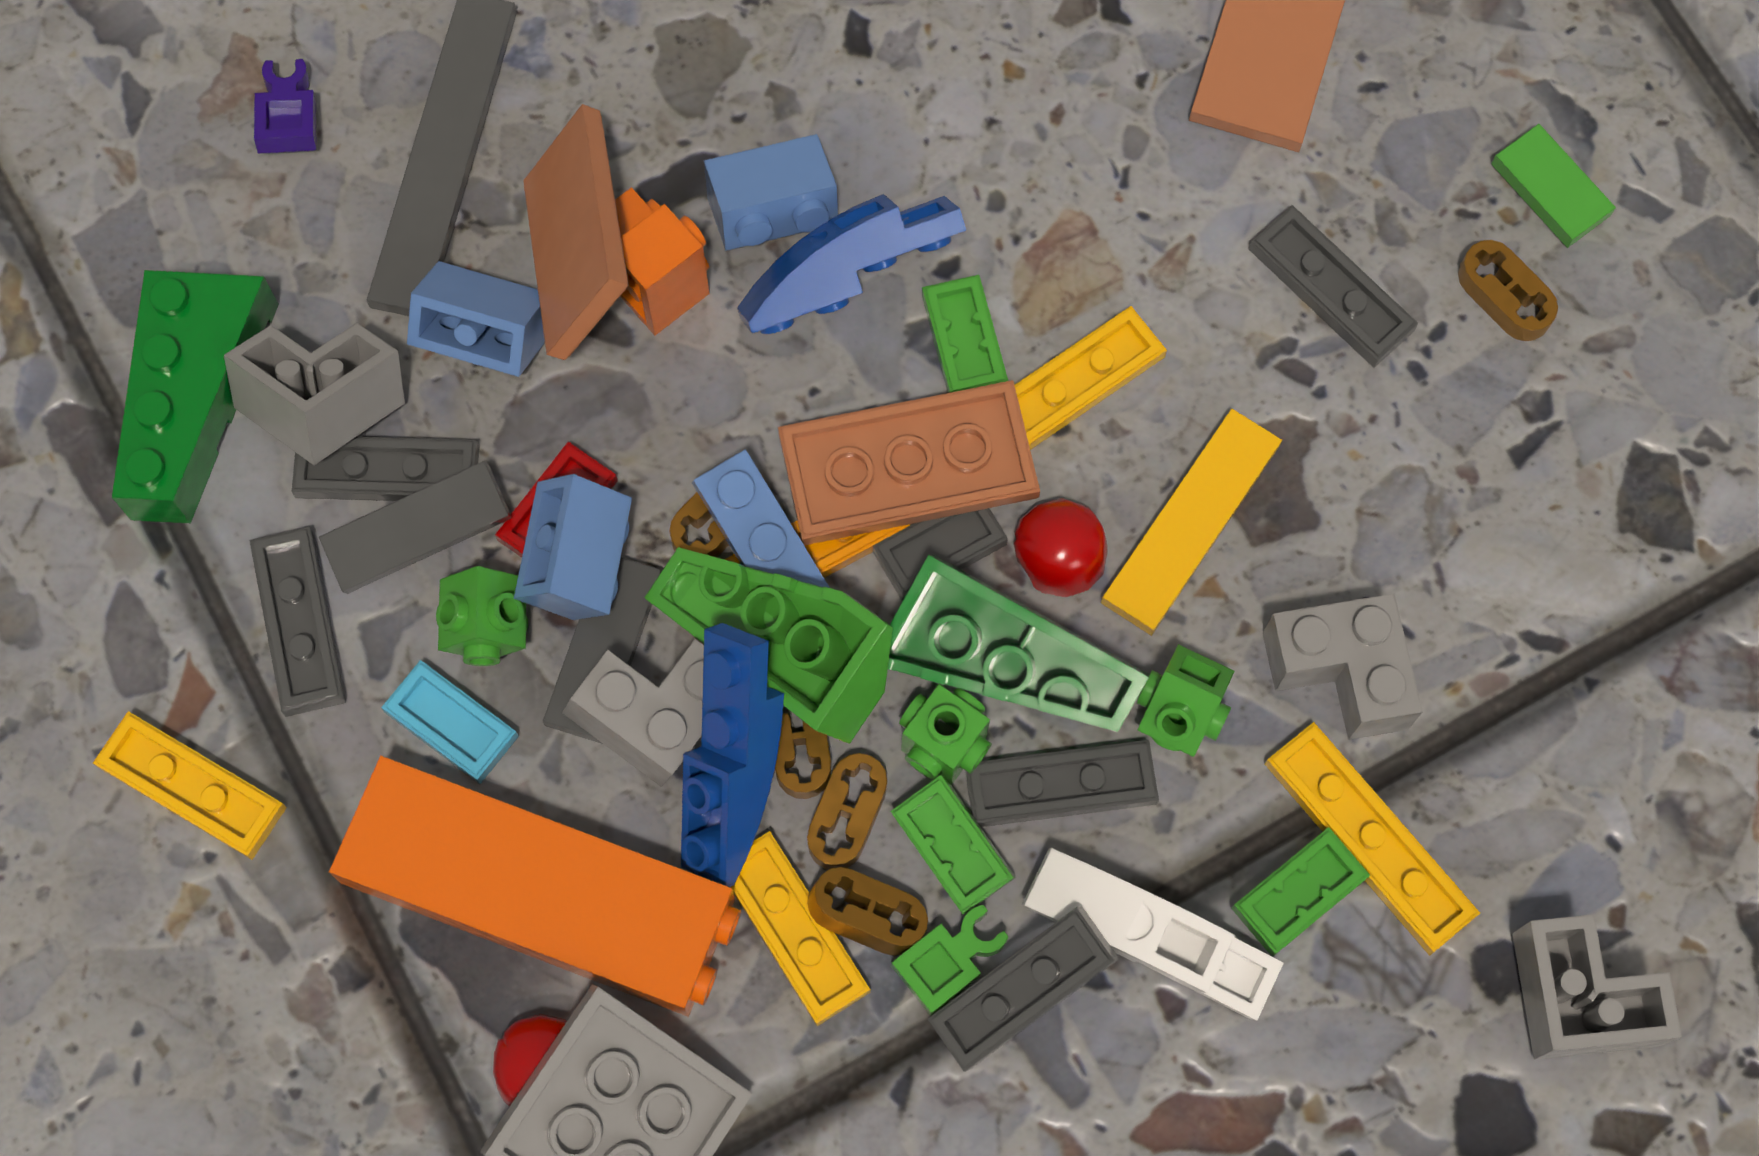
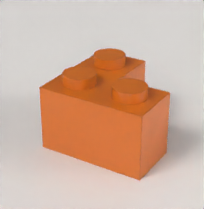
M631 187L615 199L629 284L620 297L656 336L710 294L706 272L710 266L703 250L706 240L702 232L689 217L684 215L678 219L666 204L660 206L653 199L645 203Z

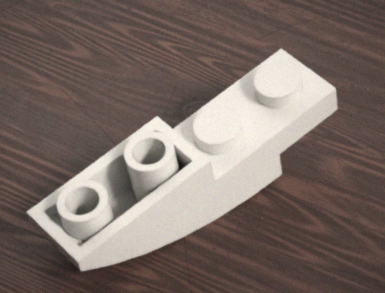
M1053 848L1048 849L1022 903V906L1054 922L1059 921L1076 907L1082 906L1115 953L1132 962L1141 963L1251 1020H1258L1284 964L1280 960L1235 938V934L1146 890Z

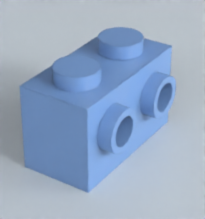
M817 134L704 160L707 198L725 251L744 246H755L765 241L802 232H812L838 215L837 185Z
M438 261L411 292L407 335L408 345L520 377L544 344L545 339L538 289Z
M575 474L537 482L514 599L571 620L609 615L611 604L618 590L617 573L622 547L629 533L628 517L632 497Z

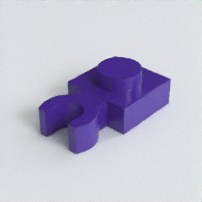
M303 59L295 60V72L286 78L276 76L272 60H266L263 64L262 75L267 92L255 93L254 141L258 154L317 150L316 100L314 91L308 90L309 77Z

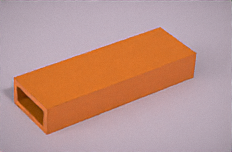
M381 755L329 870V873L340 884L687 1017L690 1015L694 1002L705 1005L718 971L709 966L718 943L726 946L729 945L741 914V910L733 907L735 897L733 889Z

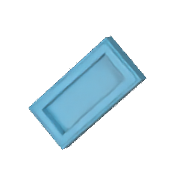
M421 660L381 707L384 713L478 784L483 782L519 737L514 729Z

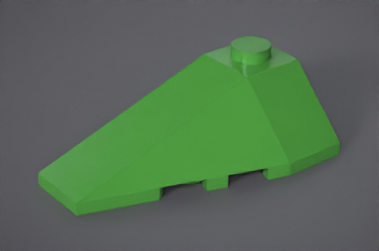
M678 547L644 597L703 644L704 629L720 623L768 640L767 687L784 693L783 706L814 730L850 744L885 693L893 627L843 591L812 585L784 575L760 571L736 562Z

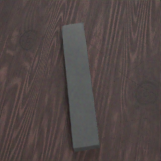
M504 0L456 1L368 293L367 302L372 309L409 316L411 292L438 261L444 262L517 14L514 2Z

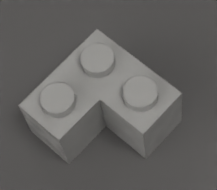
M358 323L312 353L270 325L224 355L234 408L313 465H316L405 404L398 350Z
M1395 593L1273 613L1262 634L1275 691L1335 682L1348 740L1408 730L1423 713Z
M695 639L659 687L607 650L570 698L562 714L662 787L682 763L683 754L691 751L702 736L704 645Z
M1594 914L1534 920L1512 933L1534 1060L1654 1048L1682 1038L1670 972L1606 979Z

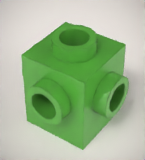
M475 566L440 579L439 605L436 611V621L439 627L438 651L462 655L463 662L468 665L493 666L500 663L501 656L526 649V633L528 629L526 603L514 599L518 575Z
M1178 644L1164 674L1162 675L1152 670L1136 704L1147 708L1137 730L1150 736L1159 746L1165 749L1182 751L1194 757L1204 736L1216 741L1226 721L1231 707L1221 703V700L1235 671Z
M940 684L937 685L928 699L922 694L917 695L899 722L905 728L902 733L901 751L907 754L905 760L915 770L932 780L936 779L937 776L944 775L951 786L963 769L969 774L973 773L992 745L991 742L986 740L990 719L983 715L986 710L983 704L960 688H955L951 693ZM941 719L954 728L956 732L949 736L941 735L934 726Z

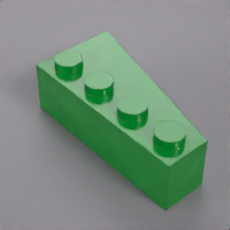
M144 270L112 499L130 520L191 524L218 457L217 446L226 424L232 423L236 413L224 355L264 330L267 322L272 323L279 305L264 276Z
M935 555L927 556L890 623L893 631L888 670L979 693L997 700L1038 709L1042 712L1119 732L1149 678L1148 673Z

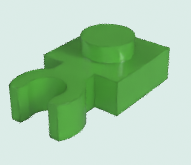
M984 905L974 907L965 915L960 932L956 936L952 937L941 923L891 962V967L930 1016L980 977L981 972L971 961L976 956H993L1000 952L1007 942L1008 935L1005 931L997 934L990 941H982L974 934V925L987 915L988 910Z

